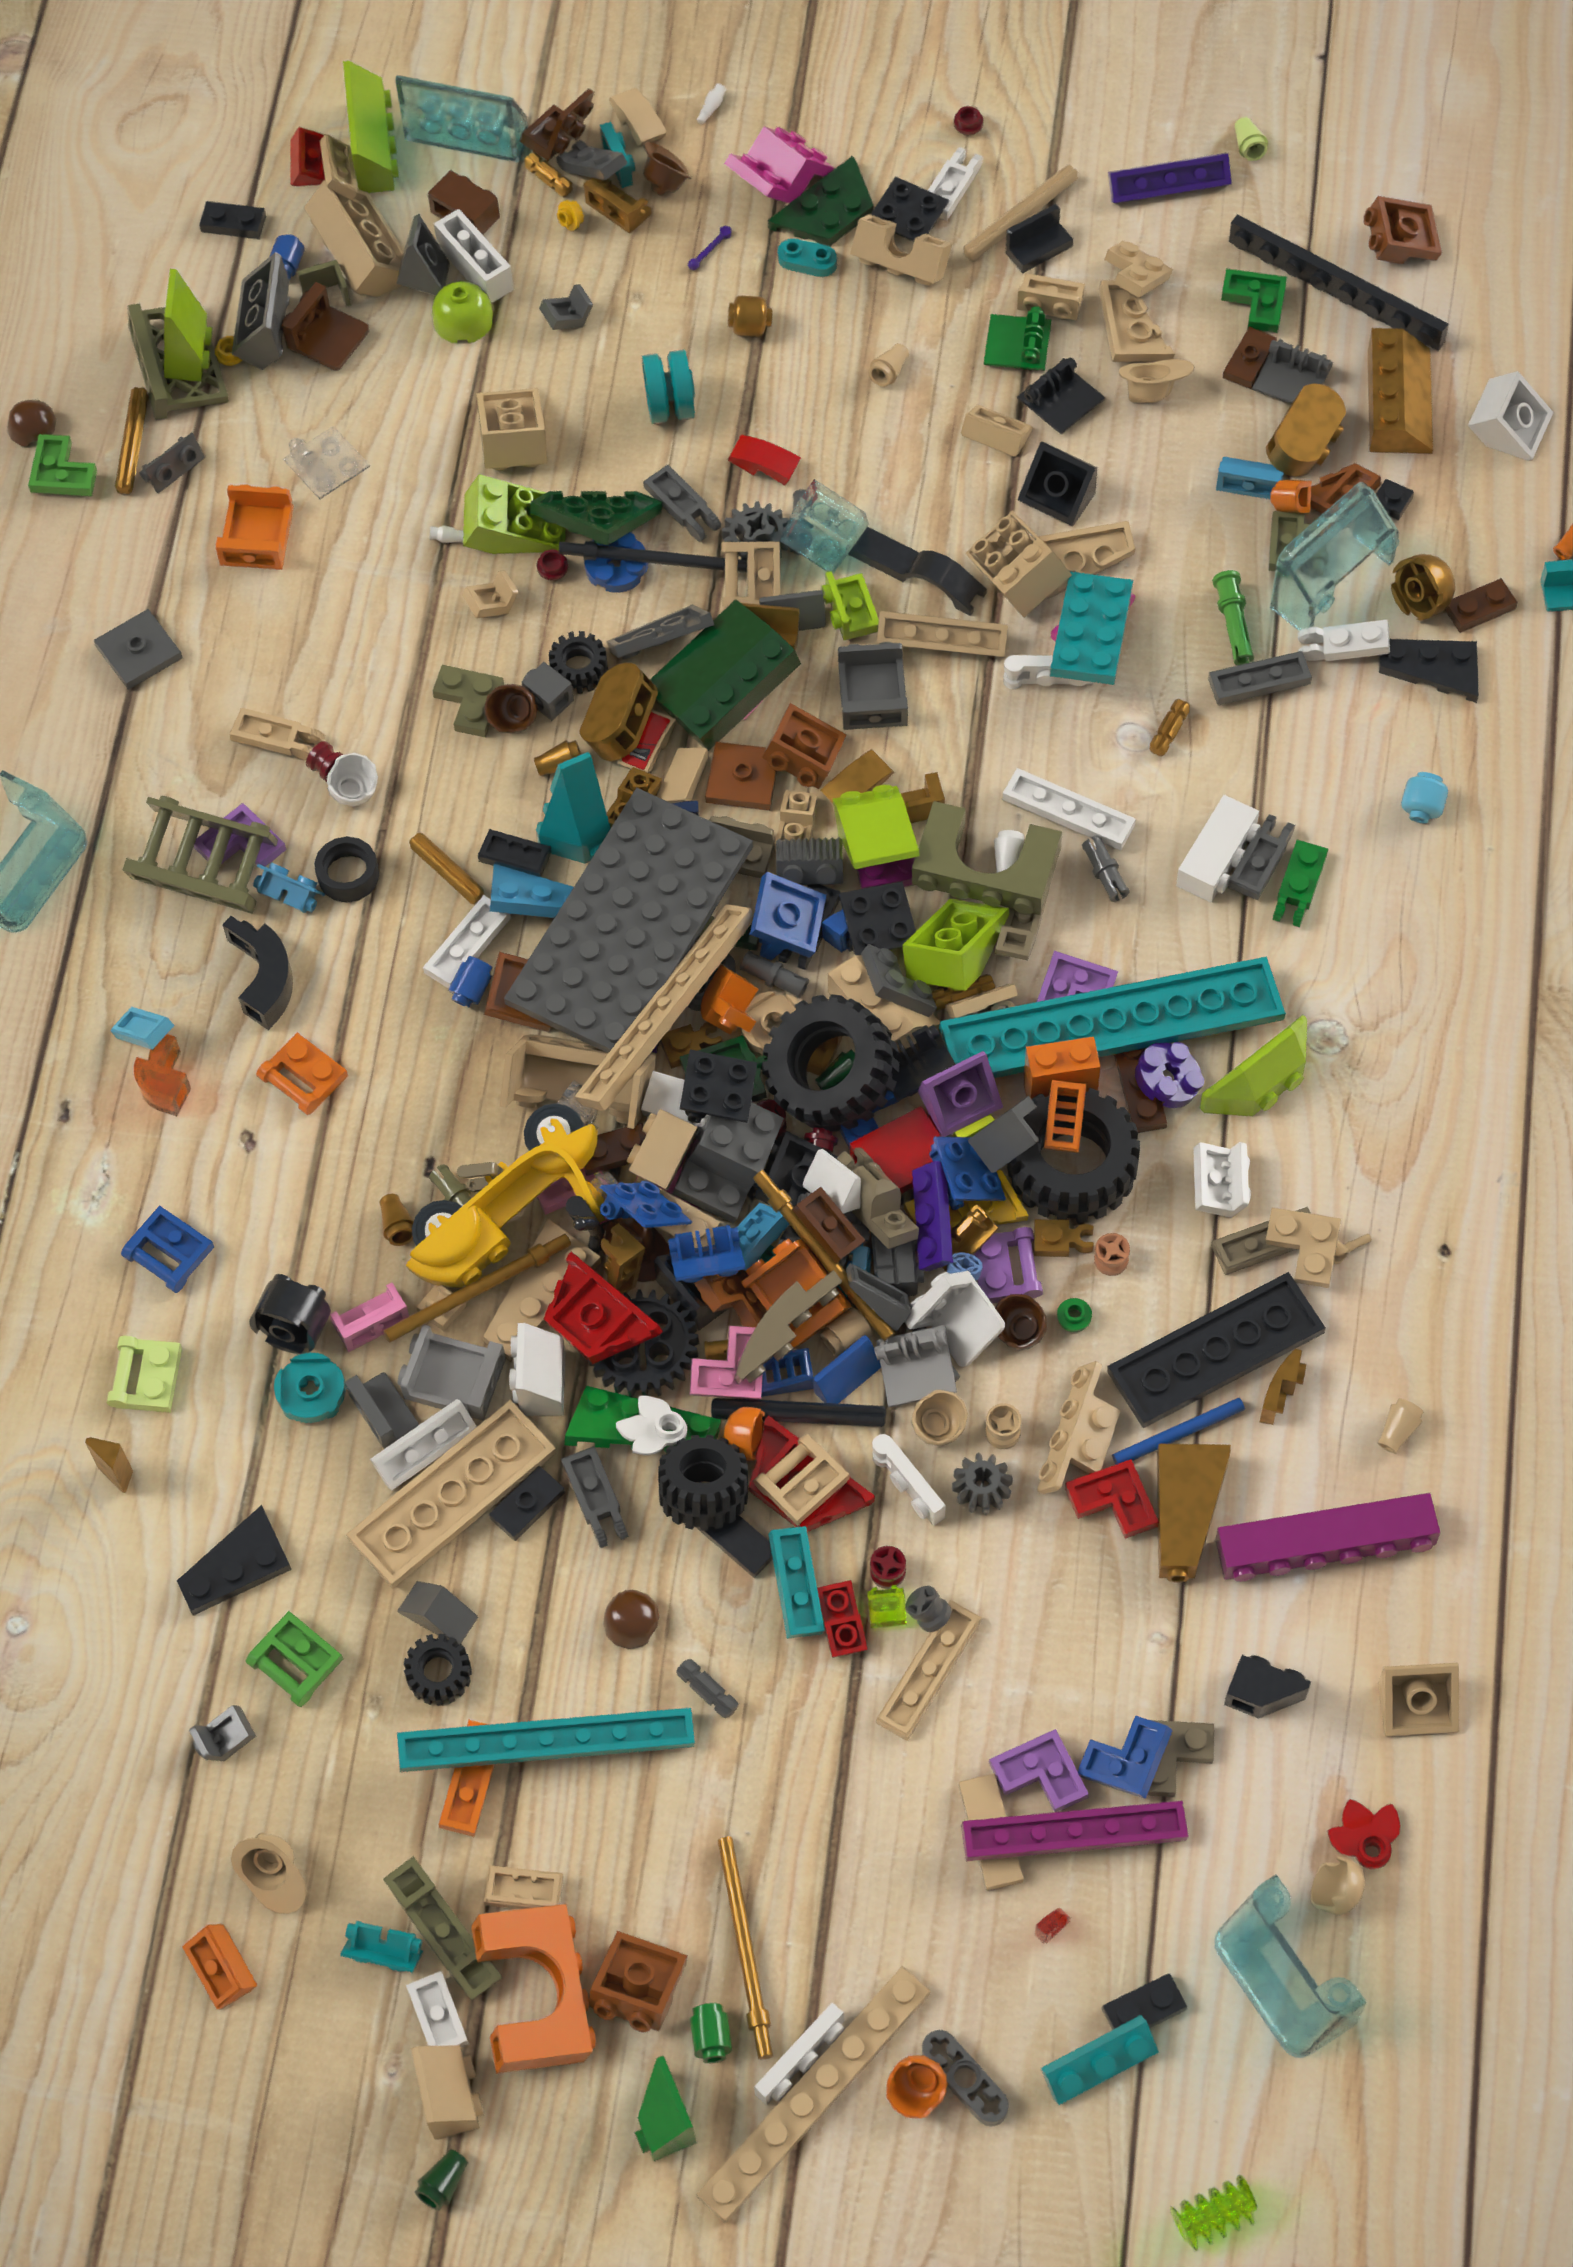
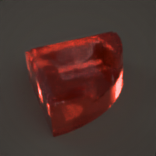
M1062 1908L1052 1911L1036 1924L1035 1935L1043 1944H1047L1071 1922L1070 1916Z

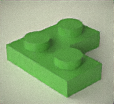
M39 434L28 484L30 492L92 496L97 475L95 463L68 462L72 446L70 436Z

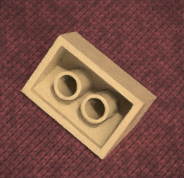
M854 955L827 973L828 993L830 995H841L846 1000L853 999L872 1012L888 1027L892 1033L891 1039L897 1044L899 1052H901L897 1043L899 1039L905 1049L910 1047L906 1038L908 1034L913 1043L916 1044L917 1042L912 1035L913 1032L925 1025L928 1027L935 1025L936 1029L940 1030V1021L934 1014L929 1018L876 996L861 955Z

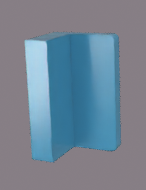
M1223 457L1218 470L1216 491L1270 499L1272 488L1275 487L1278 481L1283 479L1284 473L1277 470L1272 464Z

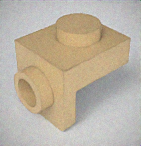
M503 570L498 571L493 583L466 586L462 596L476 618L509 614L518 591L507 572Z

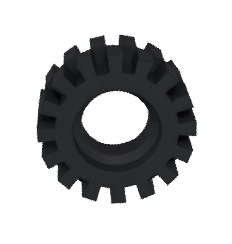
M579 631V636L574 637V632H568V639H565L563 635L558 638L559 644L554 641L551 645L552 650H549L550 667L570 681L572 689L577 688V694H583L582 688L587 687L588 692L593 691V683L598 685L600 678L608 670L606 649L603 647L602 641L600 639L595 641V635L591 633L586 638L585 631ZM575 656H584L591 661L589 665L581 669H573L566 665V662Z
M432 1634L427 1635L428 1641L422 1642L421 1639L415 1642L416 1648L410 1647L407 1652L409 1657L404 1659V1674L408 1686L413 1691L414 1696L419 1700L423 1698L426 1704L431 1705L432 1701H436L437 1706L443 1705V1700L446 1699L449 1700V1703L455 1701L454 1696L458 1694L461 1697L465 1693L464 1687H469L471 1682L469 1676L472 1675V1668L468 1654L463 1645H458L457 1640L453 1637H450L448 1640L445 1634H439L438 1639H434ZM439 1657L447 1659L452 1665V1670L445 1680L433 1682L425 1677L424 1668L430 1660Z

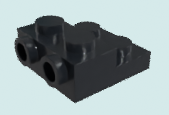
M786 1131L777 1140L775 1139L768 1157L769 1161L763 1170L780 1190L784 1189L792 1199L790 1203L795 1207L799 1195L810 1193L803 1187V1182L817 1151L822 1148ZM828 1152L831 1156L837 1159L838 1156ZM755 1182L753 1187L757 1188L754 1198L768 1204L769 1198Z

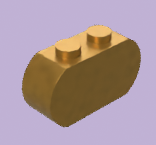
M1309 384L1301 389L1266 446L1268 459L1277 470L1289 476H1303L1308 474L1315 464L1319 466L1323 464L1331 451L1326 446L1329 441L1335 443L1344 429L1340 423L1346 414V408L1337 392L1322 384Z
M622 663L609 669L600 678L579 730L582 739L606 761L619 760L627 756L638 746L658 695L657 687L638 666L633 663Z

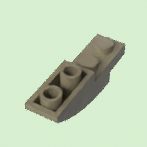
M834 1270L807 1292L796 1281L768 1309L747 1342L739 1360L734 1377L738 1384L745 1379L752 1383L766 1371L763 1364L772 1357L779 1361L794 1349L790 1343L795 1339L796 1335L789 1326L793 1324L795 1328H798L812 1316L809 1312L812 1307L819 1302L824 1307L840 1294L836 1288L839 1287L842 1280Z

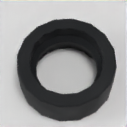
M349 836L335 838L326 843L317 853L314 862L317 881L324 894L331 899L346 903L358 901L368 896L376 887L379 879L376 855L370 845L360 838ZM341 857H358L366 863V871L360 878L352 882H336L328 876L330 865Z

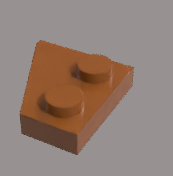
M1356 463L1342 468L1337 473L1322 476L1319 478V484L1311 486L1310 508L1343 524L1381 485V476Z

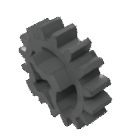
M756 501L754 508H749L744 503L743 511L732 510V518H725L722 537L724 542H780V558H782L781 550L788 551L789 549L788 541L791 540V528H789V519L783 518L781 509L772 512V504L768 503L765 508H760L759 501ZM738 552V557L741 556L742 560H747V552Z

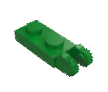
M1296 840L1278 893V902L1273 920L1280 922L1284 916L1287 903L1298 906L1293 916V926H1301L1306 909L1309 910L1328 855V848Z

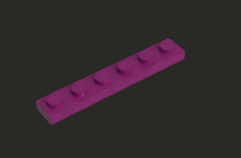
M1183 1801L962 1821L961 1824L966 1862L1187 1841L1189 1837Z

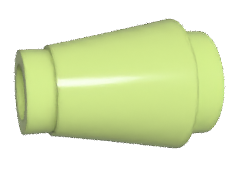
M1243 117L1238 119L1234 128L1240 155L1249 161L1259 160L1267 152V138L1250 118Z

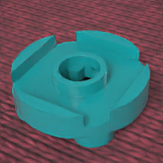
M303 1353L290 1359L291 1363L286 1365L283 1370L282 1368L279 1370L274 1382L275 1397L285 1416L303 1423L320 1422L326 1418L329 1419L336 1416L346 1394L345 1379L340 1368L331 1362L330 1358L319 1353ZM308 1381H314L315 1386L319 1387L311 1395H306V1392L301 1391V1388L307 1387Z

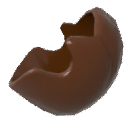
M40 400L18 402L10 410L7 432L13 442L22 447H27L30 442H38L39 434L52 435L54 433L56 425L55 414L50 406Z
M506 684L496 687L487 696L484 707L487 721L495 730L501 733H517L527 730L536 720L538 710L534 695L524 686L518 684Z
M1010 1294L1001 1299L995 1307L1005 1322V1328L998 1335V1338L1008 1347L1019 1350L1030 1349L1042 1340L1047 1331V1318L1040 1304L1031 1296L1026 1294Z
M635 1589L619 1592L611 1599L605 1610L603 1624L606 1636L616 1646L626 1649L646 1645L658 1627V1606L648 1594Z

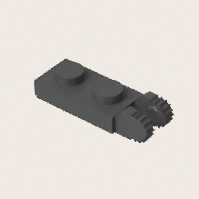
M666 465L643 481L644 489L653 498L662 501V507L683 527L685 526L695 540L701 542L706 538L704 529L695 520L699 516L702 517L704 523L710 529L716 531L721 528L720 520L707 506V502L669 465Z
M1269 814L1260 831L1258 830L1253 840H1251L1246 852L1233 872L1228 888L1259 900L1286 851L1287 844L1295 830V825L1288 822L1277 839L1270 835V832L1273 831L1276 825L1277 818Z
M595 1446L562 1458L565 1472L587 1525H591L599 1548L608 1545L605 1531L601 1528L599 1520L609 1516L613 1520L617 1536L621 1540L628 1538L626 1527L619 1513L621 1512L619 1503Z

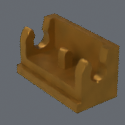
M591 178L583 183L585 203L629 234L652 214V208L646 206L649 202L647 199L640 198L638 201L612 184L610 179L602 181L601 179Z
M618 1223L611 1229L613 1234L611 1244L603 1238L601 1247L608 1255L607 1262L603 1265V1269L608 1275L607 1282L623 1294L624 1292L629 1293L636 1288L645 1247Z

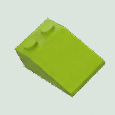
M170 269L164 315V378L201 382L203 369L209 370L210 351H205V345L211 346L213 327H207V313L177 269Z
M879 785L874 787L873 791L864 793L849 791L843 793L839 798L833 799L838 836L842 839V844L854 869L920 856L905 803L897 786Z
M950 898L902 945L906 977L914 981L921 980L928 986L937 985L948 987L954 991H966L981 976L999 938L1001 927L1005 925L1009 916V908L993 907L986 904Z

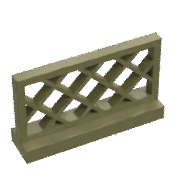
M140 304L128 305V328L155 420L167 418V411L228 402L227 390L213 344L211 346L205 345V351H210L209 364L211 367L206 373L202 372V381H198L194 387L179 379L164 378V351L157 348V345L164 340V328L160 330L150 325L149 320H164L165 307L142 310ZM208 383L218 388L219 393L206 394L200 390ZM176 387L189 393L185 398L172 400L171 393Z

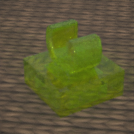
M893 1585L891 1589L878 1590L877 1587H873L871 1591H867L870 1628L907 1625L903 1588Z

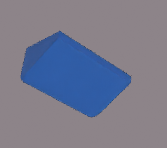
M866 1335L858 1339L813 1377L814 1393L824 1403L839 1404L881 1368L880 1360H877L875 1349Z

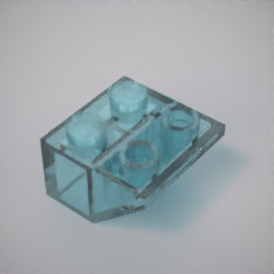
M814 479L797 502L780 541L825 571H832L834 574L865 531L869 522L864 511Z

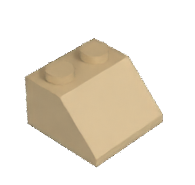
M460 2045L417 2046L411 2048L426 2123L434 2139L479 2129L477 2117L484 2115L479 2092L472 2094L469 2079L476 2078L471 2055L464 2057Z

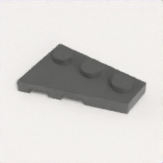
M692 604L606 642L611 654L618 658L628 659L638 655L640 650L651 646H659L669 640L713 626L714 622L709 612Z

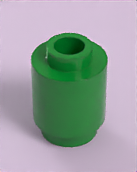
M706 2003L694 2007L692 2010L693 2016L690 2018L695 2057L703 2059V2062L708 2064L724 2061L726 2059L725 2055L732 2051L727 2013L723 2012V2007L719 2003Z

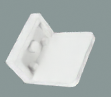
M969 1271L952 1274L944 1272L933 1279L931 1282L932 1287L926 1294L919 1296L911 1303V1313L904 1322L909 1329L945 1325L950 1354L959 1366L965 1367L969 1366L1004 1330L1005 1322Z

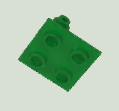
M1038 306L1032 307L1028 311L1027 317L990 314L984 365L1045 371L1052 319H1045L1043 309Z

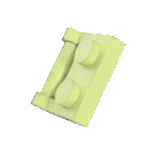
M120 1336L117 1345L120 1353L113 1390L108 1392L107 1404L114 1408L171 1413L182 1353L181 1344L177 1342L141 1340L132 1336ZM133 1354H141L143 1357L136 1394H127Z

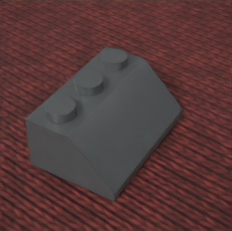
M277 252L242 280L232 355L261 370L265 369L272 362H276L283 352V346L281 345L283 335L282 323L290 301L288 296L290 282L281 254Z

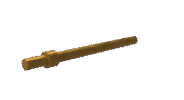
M764 1170L758 1172L753 1177V1180L769 1198L768 1204L776 1213L780 1212L828 1273L833 1270L842 1280L839 1285L882 1340L886 1341L895 1332L849 1286L846 1271L839 1263L836 1264L792 1211L794 1207L790 1203L792 1201L790 1196L784 1189L780 1190Z
M564 1233L544 1245L538 1243L527 1249V1254L383 1330L384 1336L391 1343L530 1267H540L549 1262V1257L571 1246L569 1237Z
M723 1837L718 1839V1845L749 2007L746 2017L748 2028L754 2034L758 2059L763 2060L773 2057L768 2028L771 2027L769 2011L764 2009L733 1839L732 1837Z

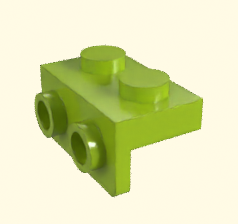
M832 571L826 572V584L821 585V590H823L825 604L831 603L833 611H830L834 630L840 629L843 641L878 632L879 619L863 574L860 573L835 580Z

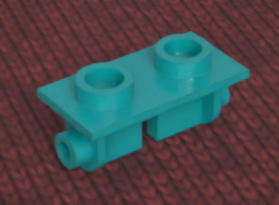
M356 1921L355 1924H348L345 1937L349 1939L342 1949L340 1956L351 1958L359 1963H373L389 1967L394 1971L413 1973L423 1954V1950H421L422 1939L416 1938V1934L389 1929L387 1940L381 1939L382 1927L361 1921Z

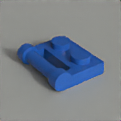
M159 1205L125 1244L121 1256L130 1262L136 1261L165 1281L167 1288L174 1293H178L185 1286L187 1278L212 1251L214 1245L211 1240ZM149 1242L180 1265L173 1271L142 1248Z

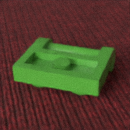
M290 1611L281 1618L246 1658L248 1665L253 1669L259 1668L289 1693L291 1701L298 1707H302L309 1701L313 1692L343 1661L342 1654ZM273 1649L307 1676L301 1684L268 1658L269 1653Z

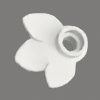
M639 1396L638 1408L640 1415L616 1422V1428L623 1438L634 1442L632 1452L640 1455L656 1454L666 1445H676L677 1441L682 1438L685 1439L687 1435V1424L678 1413L672 1412L667 1402L651 1396Z

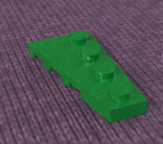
M586 1385L565 1434L564 1445L577 1446V1442L595 1443L597 1448H610V1444L631 1445L632 1450L634 1442L623 1438L616 1428V1422L640 1415L638 1398ZM670 1407L671 1411L678 1413L687 1424L685 1440L691 1439L693 1435H699V1438L706 1437V1435H714V1439H717L721 1429L720 1419ZM667 1445L663 1448L665 1452L666 1449L669 1447Z

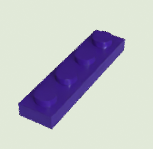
M1229 153L1108 172L1112 203L1232 184Z

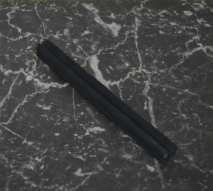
M713 1398L711 1403V1416L717 1419H729L730 1415L739 1408L754 1407L761 1409L765 1413L764 1417H762L763 1421L769 1415L777 1422L883 1427L886 1423V1408L877 1405Z

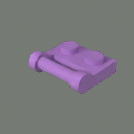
M1021 1227L1010 1232L994 1233L974 1254V1256L980 1259L983 1266L977 1283L991 1303H998L1010 1294H1026L1032 1298L1040 1297L1043 1294L1042 1283L1037 1280L1032 1242L1034 1241L1032 1228ZM1018 1246L1024 1280L1022 1285H1014L1008 1247Z

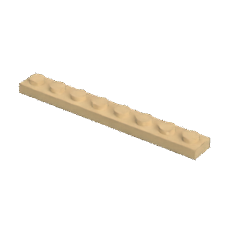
M729 904L723 907L678 964L666 983L656 992L574 1096L580 1106L605 1111L612 1104L615 1097L633 1077L634 1073L651 1054L666 1032L669 1031L683 1010L690 1004L691 1000L708 981L719 964L727 957L741 936L745 934L753 921L754 914L751 908Z
M902 1966L697 2193V2198L726 2224L930 1996V1990Z

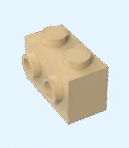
M659 1109L657 1115L653 1113L649 1115L642 1130L647 1135L641 1146L638 1144L634 1145L627 1162L632 1164L629 1169L630 1172L668 1191L698 1128Z

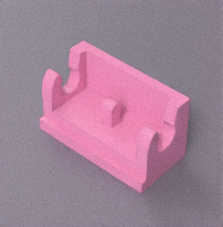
M393 1283L386 1285V1292L341 1315H338L336 1311L330 1314L331 1322L348 1352L383 1335V1330L409 1317L407 1306Z

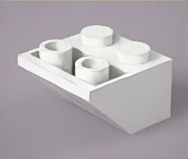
M518 1323L517 1336H511V1357H514V1369H510L509 1384L510 1390H513V1403H519L520 1410L525 1416H564L566 1357L564 1339L562 1336L532 1325Z

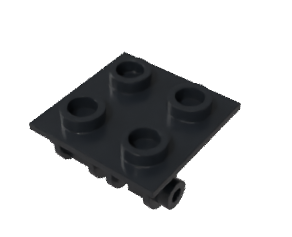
M895 176L871 215L897 224L896 234L915 241V238L930 233L949 200Z
M1071 357L1060 360V363L1049 369L1046 374L1041 375L1040 379L1029 385L1026 390L1017 396V399L1060 434L1064 433L1105 400L1101 393L1075 373L1077 363Z
M903 881L839 893L850 935L846 942L849 952L854 951L855 955H861L868 944L879 949L893 950L903 948L902 945L916 932Z
M925 1025L913 1032L912 1035L917 1042L916 1044L913 1043L908 1034L906 1038L910 1047L907 1049L904 1048L900 1039L897 1040L901 1052L894 1056V1058L900 1062L899 1073L892 1076V1079L897 1082L893 1091L897 1102L916 1094L922 1081L956 1065L935 1025L930 1027Z
M690 1049L680 1110H685L688 1121L692 1123H700L706 1115L748 1123L757 1063Z

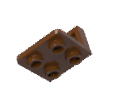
M590 88L587 89L564 111L556 105H552L522 132L519 142L547 161L552 159L557 153L563 154L572 139L578 140L586 128V125L583 124L584 120L594 107V103L591 101L595 92Z
M317 282L314 283L309 291L303 293L299 304L292 313H288L282 323L288 349L332 370H340L369 333L367 323L331 307L326 286Z

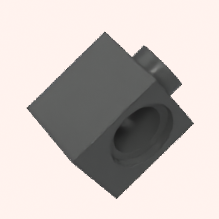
M545 662L536 669H531L521 682L522 686L534 695L538 711L551 721L574 701L572 683Z

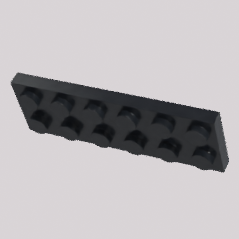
M1287 1272L1108 1365L1107 1372L1142 1428H1145L1324 1334L1326 1327L1291 1274Z

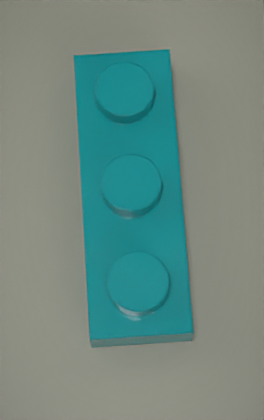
M806 1526L771 1530L768 1536L786 1637L790 1639L822 1635L825 1632Z
M1140 2015L1041 2067V2071L1054 2101L1059 2106L1159 2053L1147 2021Z

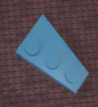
M494 864L490 912L555 918L574 887Z

